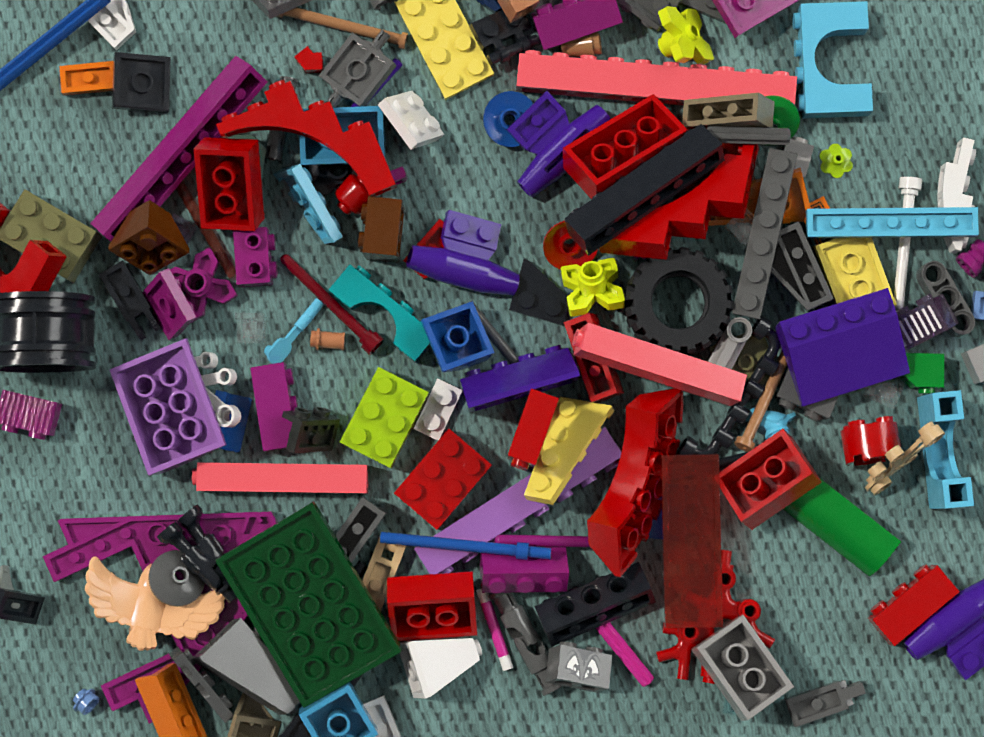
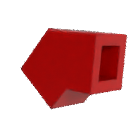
M307 46L294 56L297 63L306 73H321L323 71L322 52L313 53Z

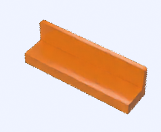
M176 663L168 664L152 675L135 679L159 737H207Z

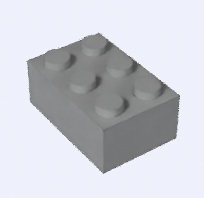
M744 615L734 618L691 649L741 721L751 719L794 687Z

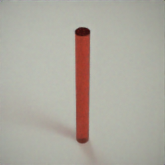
M182 181L176 188L178 195L214 252L229 279H232L236 276L235 266L214 231L201 228L199 206L184 181Z

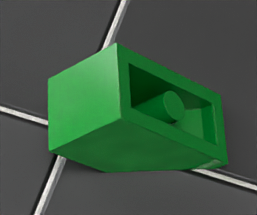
M906 353L910 373L900 376V378L910 389H918V394L935 393V389L944 388V354Z

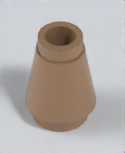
M594 32L561 44L562 53H567L570 57L602 54L600 33Z

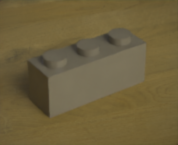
M759 92L684 100L682 124L688 130L694 129L700 124L706 129L708 126L773 128L774 101Z

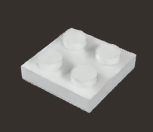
M413 91L386 97L378 104L410 150L436 142L444 135L440 129L439 122L429 114L423 106L422 99Z

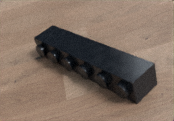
M702 124L688 130L681 138L671 145L665 146L648 161L642 162L628 175L620 177L605 191L597 193L589 202L580 208L574 209L564 218L568 234L589 256L725 161L722 143Z

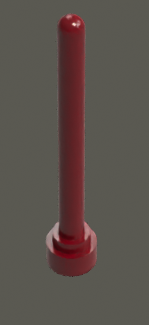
M284 254L281 256V263L360 338L361 348L368 355H371L384 342L385 339L377 331H368L290 255Z

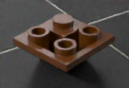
M151 200L129 212L108 247L109 251L148 275L157 272L189 253V247L171 214Z

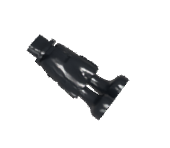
M197 504L177 522L175 521L163 530L157 538L161 543L171 544L183 553L180 560L192 573L197 574L206 585L216 591L217 595L222 594L230 603L237 596L215 561L225 554V549L214 534L209 533L206 536L199 524L203 510ZM182 529L197 545L192 546L182 534Z

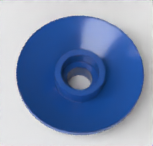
M506 91L494 96L486 105L483 114V124L488 136L501 146H520L506 131L510 125L505 123L504 118L506 115H512L515 121L533 102L524 94L515 91Z

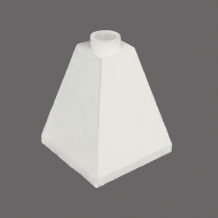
M473 638L400 642L403 648L400 656L413 698L426 699L431 697L480 660L479 656H482L480 643L477 639L473 640Z

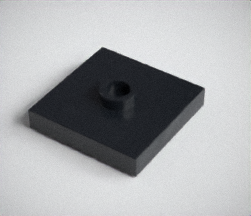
M115 52L113 59L112 109L168 113L171 57Z

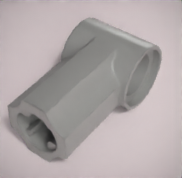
M738 317L729 321L708 362L728 369L733 368L746 341L752 334V326L747 319ZM736 322L741 323L745 327V334L742 338H735L731 333V327Z

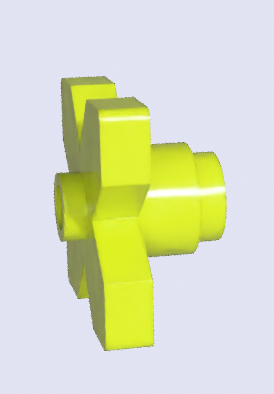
M666 6L658 11L662 26L667 30L658 39L659 49L665 57H673L675 62L685 63L693 59L697 64H707L714 60L710 45L700 36L702 22L696 9H686L680 13L676 7Z
M615 258L598 260V262L588 261L582 266L573 264L561 267L563 286L574 290L567 296V305L571 317L587 314L595 301L607 310L625 307L622 287L612 284L618 278Z

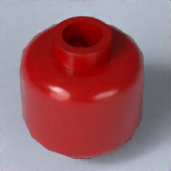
M350 174L335 192L339 200L337 206L348 215L352 212L361 215L362 204H367L368 196H370L359 176L355 174Z

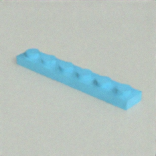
M978 207L830 208L806 210V238L977 237L979 235Z

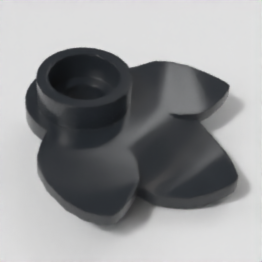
M349 164L302 166L310 172L312 176L311 183L315 190L323 196L332 193L336 186H340L352 174V168ZM337 169H341L344 172L341 176L333 174Z

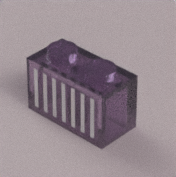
M931 293L915 301L918 306L912 310L905 306L896 311L905 351L958 324L943 293L935 298L932 297Z

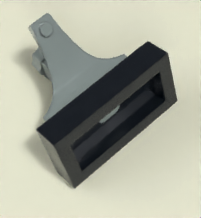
M0 566V619L36 624L45 597L33 593L15 591L11 582L9 566Z

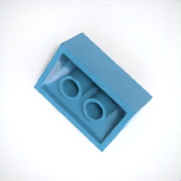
M379 106L333 108L343 132L348 131L347 126L357 121L370 122L385 157V114ZM299 135L300 164L302 166L348 164L338 154L323 144Z

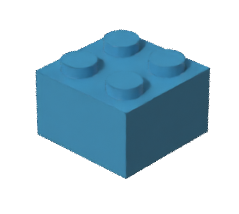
M350 682L307 707L299 708V716L311 737H375L378 735L375 723Z

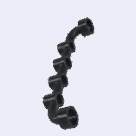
M761 315V319L756 320L752 327L751 335L758 340H761L763 337L767 338L769 346L758 360L751 377L745 382L741 402L729 408L726 418L715 431L708 447L704 449L697 448L698 441L690 436L684 439L677 451V455L688 461L691 457L698 460H706L713 457L721 446L727 449L735 438V434L731 432L736 422L742 425L750 413V410L745 408L750 398L756 401L761 396L765 386L760 384L764 375L772 376L777 370L779 362L775 360V357L780 348V341L777 333L770 327L772 321Z

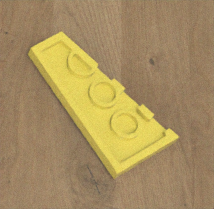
M565 397L559 398L539 457L524 493L527 500L550 505L555 503L572 477L571 472L578 462L581 463L587 454L586 449L593 439L596 440L602 431L601 426L606 418L610 419L614 409L611 405Z

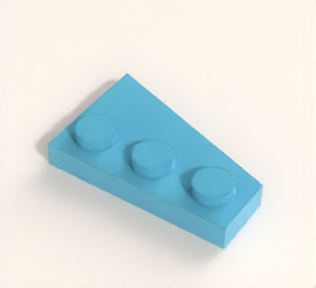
M297 164L283 168L273 174L279 182L283 179L290 187L288 195L293 202L296 201L299 205L305 207L304 216L324 244L334 243L343 237L339 231L341 229L339 222L334 216L329 214L325 207L327 205L325 198L320 192L315 190L311 183L312 176L305 167Z

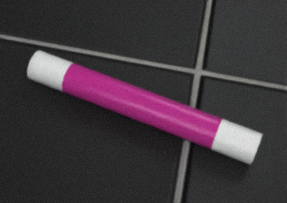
M482 588L478 589L476 592L502 670L506 671L514 668L492 602L488 597L489 593H482Z

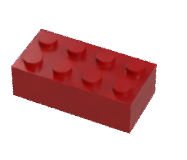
M652 94L563 147V168L592 199L597 193L603 192L612 186L620 177L626 176L635 170L642 162L654 157L665 146L677 141L688 129Z

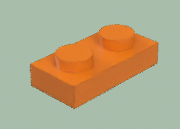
M113 61L59 66L61 93L64 96L113 91Z

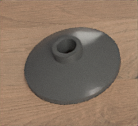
M180 550L168 551L157 557L151 565L148 575L149 586L155 597L164 604L174 607H181L194 602L201 595L205 586L203 580L197 574L192 573L180 560L183 555ZM175 572H182L184 579L178 580L175 577Z

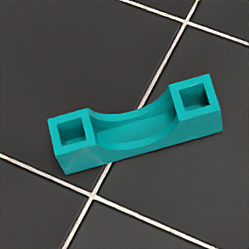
M349 264L329 288V292L351 310L363 305H377L387 310L394 318L396 325L394 346L416 363L431 345L421 321L412 316L414 310L402 300L399 304L390 297L393 293L382 283H379L378 286L369 280L372 275L360 265L355 269Z

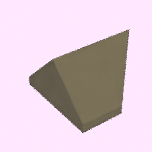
M242 693L233 715L228 737H277L281 721L275 720L262 704Z

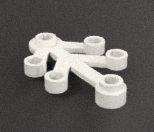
M203 352L200 356L194 357L197 366L204 369H214L218 364V357L213 352ZM208 356L210 357V363H209V364H207V358H208ZM222 368L219 372L201 375L212 407L216 412L215 415L219 426L235 427L241 420L239 409L234 405L225 404L206 387L216 384L233 385L237 380L235 370ZM228 372L229 379L226 381L225 375Z

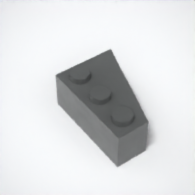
M796 222L781 229L771 273L806 311L832 301L834 298L800 223Z

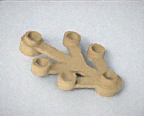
M931 421L918 431L921 436L906 451H903L899 445L890 449L885 454L886 458L890 461L888 468L880 461L867 471L870 474L866 479L868 482L865 487L867 492L871 491L875 496L892 484L889 478L891 475L912 462L918 456V452L926 447H930L945 435L942 428Z

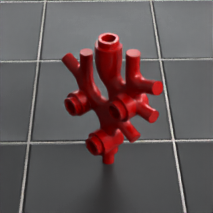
M720 551L719 563H715V570L711 575L712 591L708 596L702 597L690 590L686 593L684 600L697 608L699 612L698 619L696 621L686 619L679 624L663 622L662 633L677 636L678 643L671 648L657 651L656 655L659 663L671 659L678 660L677 679L688 680L691 649L715 633V625L722 619L733 620L738 616L744 615L767 648L770 649L775 641L774 638L758 629L755 623L761 614L760 605L748 598L734 601L730 595V589L736 582V575L733 572L734 565H730L732 551ZM726 573L729 577L728 582L722 584L720 576ZM751 605L753 607V613L747 616L745 614V608ZM691 626L694 629V633L692 636L687 637L685 629ZM701 664L700 676H703L702 682L715 684Z

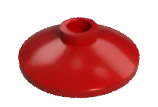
M565 221L554 225L544 238V255L552 266L560 270L562 266L578 264L582 266L585 262L592 261L598 251L596 250L588 256L575 241L571 244H566V240L573 238L568 234Z

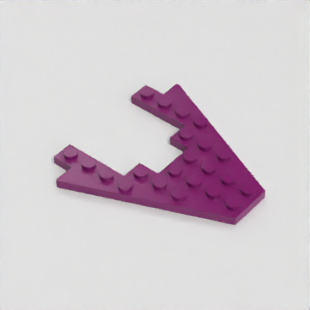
M273 511L202 514L199 520V524L206 536L209 533L214 534L223 545L225 553L278 523ZM184 514L60 519L57 521L68 545L43 556V559L53 581L57 582L89 567L91 558L95 556L102 561L132 547L143 571L149 564H153L161 554L178 550L171 544L161 543L157 536L175 521L177 522ZM182 529V534L192 546L197 545ZM175 572L178 580L184 579L182 572ZM205 584L201 594L213 591V589ZM236 597L230 603L225 599L224 609L219 614L218 621L209 625L206 632L199 633L196 639L191 640L186 637L177 639L172 635L176 646L182 652L188 649L195 656L233 619L242 618L244 621L248 615L238 598ZM169 654L164 655L101 685L111 710L115 711L138 700L148 723H152L135 679L152 675L164 666L175 663ZM198 664L194 665L199 672L202 667ZM178 667L179 672L186 686L190 682V680L184 674L182 669Z

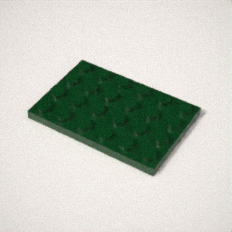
M315 501L215 560L303 708L403 650Z

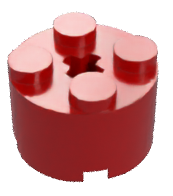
M893 416L876 418V422L865 424V420L850 421L840 431L847 466L853 462L854 466L874 464L880 461L886 462L885 454L897 445L901 447L897 422L893 421Z

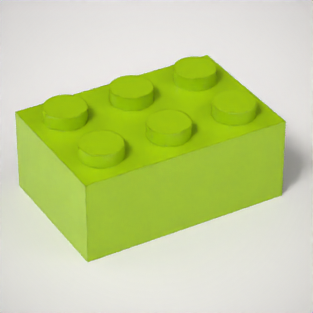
M378 367L340 443L392 469L430 395L429 392Z

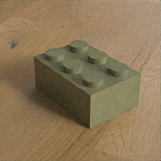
M24 189L0 228V240L21 253L24 252L29 240L49 241L67 256L58 274L72 283L75 282L102 238V235L26 189Z

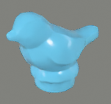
M755 407L750 409V413L746 421L749 422ZM766 411L757 433L764 435L765 440L781 429H784L789 434L790 430L787 424L793 421L797 415L795 412L786 415L776 411Z

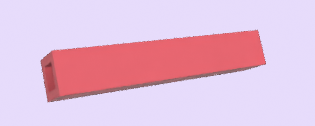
M587 323L581 329H577L572 342V345L576 346L574 356L728 406L741 402L747 377L746 374L591 323Z
M197 462V468H193L192 484L196 485V491L368 494L369 466Z

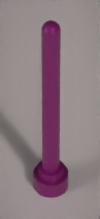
M497 535L494 540L495 543L517 545V542L529 543V546L590 547L588 536Z

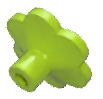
M831 144L829 149L823 150L820 153L822 161L821 170L824 173H830L834 178L842 177L844 172L851 171L853 163L850 160L852 157L851 151L847 148H842L839 144Z

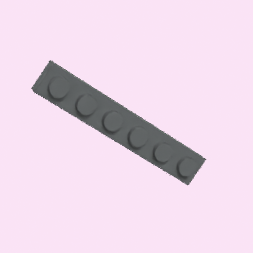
M769 148L732 310L734 315L757 320L761 319L797 161V153Z

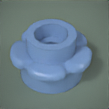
M82 689L75 695L73 702L76 703L73 707L74 711L77 712L79 710L83 715H87L95 708L100 698L95 694L94 689Z

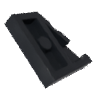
M524 259L519 274V285L512 298L509 311L563 326L568 308L567 295L529 260Z

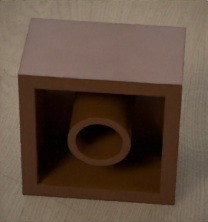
M368 196L367 204H362L361 220L363 225H365V231L359 232L358 248H360V252L363 253L366 260L399 263L405 210L402 199Z

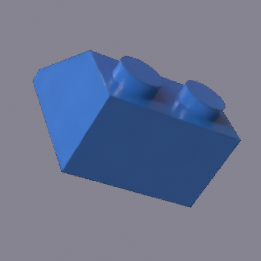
M473 301L421 320L442 373L463 370L485 362L495 353Z

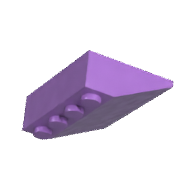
M185 338L110 369L148 476L162 474L227 445L188 339Z

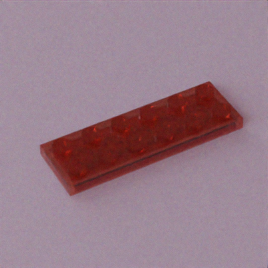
M719 454L661 455L665 628L723 627Z

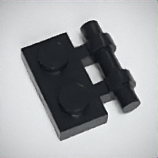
M500 10L472 22L469 26L481 51L492 47L494 53L487 55V60L491 66L498 62L501 64L508 62L510 57L519 53L525 54V51L532 50L533 47L540 44L539 37L536 34L527 38L523 33L532 27L526 15L510 23L504 11ZM513 38L514 44L507 47L502 44V42Z

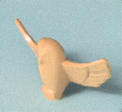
M96 556L91 558L89 562V569L86 572L87 584L85 585V591L90 596L89 604L94 608L95 616L97 618H105L108 623L118 622L120 625H129V635L126 642L140 651L144 649L148 651L157 647L156 633H163L166 636L173 635L177 639L186 637L194 640L198 637L199 633L206 632L209 625L218 621L219 614L224 609V596L222 594L217 595L214 590L201 594L194 602L185 606L174 607L164 604L155 597L149 586L148 575L152 564H149L143 570L138 584L118 578Z

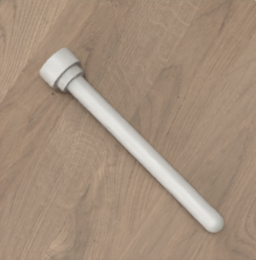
M900 177L899 189L901 190V195H904L902 208H914L915 196H918V191H921L922 188L921 178ZM911 237L899 238L894 287L896 311L904 308Z

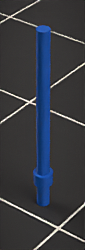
M381 532L380 543L509 555L516 556V559L527 560L528 557L551 559V548L529 546V543L517 542V545L390 532Z

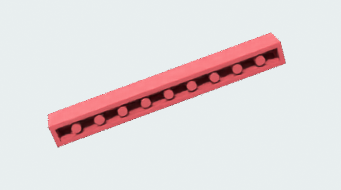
M527 50L525 54L519 53L516 92L543 94L545 91H548L552 95L640 102L654 94L663 104L684 106V100L759 92L764 96L776 95L787 98L795 105L797 76H790V73L785 71L762 74V70L746 69L745 72H738L733 67L727 66L718 67V70L707 69V66L702 64L679 67V63L664 62L663 65L652 64V61L644 59L631 63L624 62V59L619 57H609L607 61L597 60V57L593 55H581L580 58L569 57V54L561 52L553 53L552 56L541 55L542 53L536 50Z

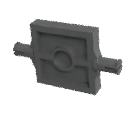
M381 29L373 42L361 39L352 32L320 73L319 77L329 84L334 91L326 101H330L333 108L339 104L342 98L352 101L359 107L366 106L397 65L381 51V48L391 37L388 33Z

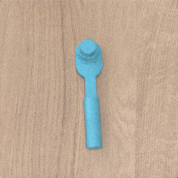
M315 298L285 338H279L272 346H266L264 353L270 363H281L288 356L292 348L291 343L301 331L303 332L324 306L319 299Z

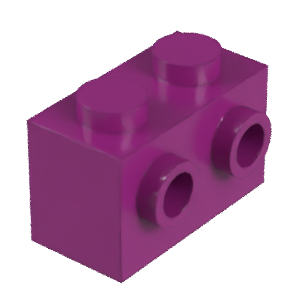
M258 227L256 231L233 230L236 285L240 288L273 285V278L278 277L277 263L271 260V251L276 250L275 235L270 234V230L267 227Z

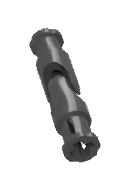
M512 593L490 594L488 596L489 599L494 600L501 613L500 618L509 635L513 638L531 675L535 674L543 689L541 691L542 695L545 696L560 688V685L545 683L548 652L539 635L534 630L523 606L518 605ZM530 644L536 646L535 655L527 649V646Z

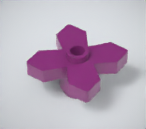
M210 248L195 255L193 270L186 271L176 266L170 269L173 276L178 278L182 292L186 293V299L194 307L196 318L191 323L205 316L208 298L226 304L238 296L229 280L214 278L219 261ZM204 281L203 287L197 290V282Z

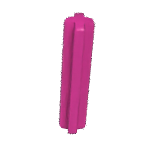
M610 622L595 628L641 686L645 687L654 680V676Z

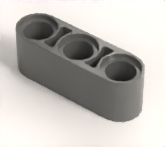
M931 261L921 266L916 273L917 282L946 332L953 337H960L970 333L975 327V318L945 266L938 261ZM927 268L936 272L937 279L935 282H931L926 278L925 271ZM941 292L950 296L951 303L949 306H944L940 302ZM955 317H960L964 320L965 327L962 331L954 326Z

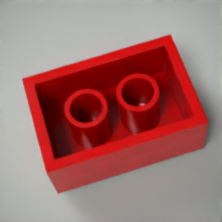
M204 137L193 149L201 228L256 231L264 220L258 140Z
M448 429L394 494L438 530L492 467V464L452 430Z
M781 429L713 476L740 521L751 530L822 483L795 440L784 429Z
M473 572L387 577V605L390 628L398 641L477 636Z

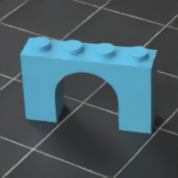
M867 1L800 4L797 13H793L792 25L794 30L798 29V40H794V56L799 57L800 67H796L795 76H797V84L801 86V94H797L796 107L798 111H802V119L869 116L873 112L872 83L836 84L825 79L815 64V50L822 40L832 36L864 35L869 29Z
M961 390L930 393L917 397L920 429L932 421L935 425L938 424L945 432V435L939 441L923 449L929 509L974 506L971 477H962L960 475L953 449L954 424L956 421L964 419Z

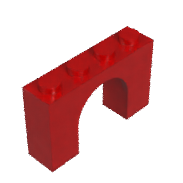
M1 203L0 228L10 212ZM29 240L15 268L7 275L0 269V293L49 291L67 256L49 241Z
M534 389L530 390L507 455V459L512 460V467L527 471L528 467H535L559 398Z

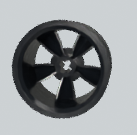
M56 291L0 293V372L57 373L96 369V362L90 361V356L96 354V348L94 347L95 311L89 309V306L95 304V297L82 293Z

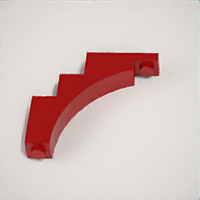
M739 144L737 155L725 154V161L719 164L699 186L679 199L650 212L600 247V253L667 260L672 236L706 239L711 216L744 219L759 151L758 144Z

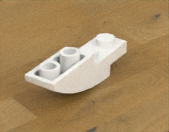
M962 138L957 143L953 163L946 162L941 166L937 193L938 208L975 207V205H972L973 196L963 194V192L967 191L970 183V176H967L968 167L973 165L976 156V149H973L974 140ZM944 237L949 252L953 254L960 252L962 248L965 249L969 237Z

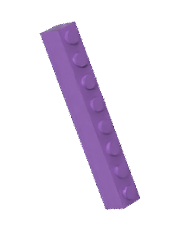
M606 427L601 429L602 431L596 440L593 439L582 462H578L571 472L572 477L557 498L559 503L573 495L571 489L576 485L581 484L584 488L595 481L597 478L594 474L604 468L606 472H609L618 466L621 451ZM530 474L433 537L495 543L494 540L497 535L507 529L511 533L526 525L523 519L532 513L537 518L548 511L549 507L547 504L529 501L525 498L524 493L531 477ZM426 547L414 548L429 574L450 573L454 570L452 564L461 559L463 563H466L478 555L477 552Z

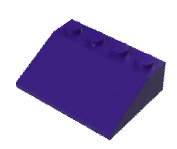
M888 288L780 321L775 326L802 407L910 373L898 315Z
M561 345L545 349L546 354L535 357L534 353H529L518 357L519 362L508 365L507 361L492 364V370L481 373L480 368L465 372V378L460 379L469 412H475L529 396L531 389H538L537 391L543 392L577 382L580 373L569 348L562 349Z

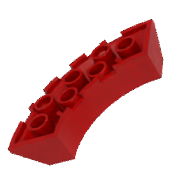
M676 388L640 394L626 406L624 442L616 473L603 501L587 520L589 546L617 577H621L638 556L635 550L641 541L646 542L649 538L652 519L657 521L664 504L662 500L658 499L663 494L665 483L670 484L675 465L669 464V461L674 459L677 447H679L680 440L675 439L677 423H682L683 391Z

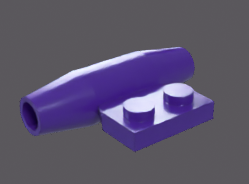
M545 91L506 129L524 150L537 154L518 179V185L526 194L533 198L559 180L566 173L563 168V147L611 119L610 116L599 105H595L569 123L565 109L548 91Z
M448 210L445 214L441 234L444 248L412 245L406 262L408 268L436 281L479 293L514 296L520 280L519 274L489 261V258L497 249L501 224Z
M984 579L961 590L902 642L906 650L916 661L946 646V657L962 679L967 680L984 667Z

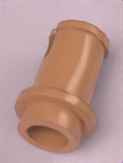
M317 328V331L311 330L310 347H315V350H319V348L344 350L345 332L320 331V328Z

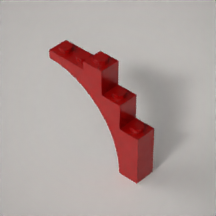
M280 80L271 84L269 90L264 92L268 103L263 104L262 101L254 103L247 107L248 111L239 115L236 112L230 113L221 118L222 122L216 124L223 138L265 130L284 131L310 138L323 144L345 160L357 173L371 197H377L397 188L370 122L357 121L347 126L348 131L343 132L330 101L324 103V100L312 103L308 106L309 110L304 112L291 81L285 83L284 80Z

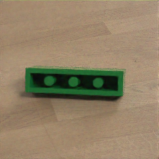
M820 479L822 483L783 509L868 576L873 575L901 543L898 538L822 479Z

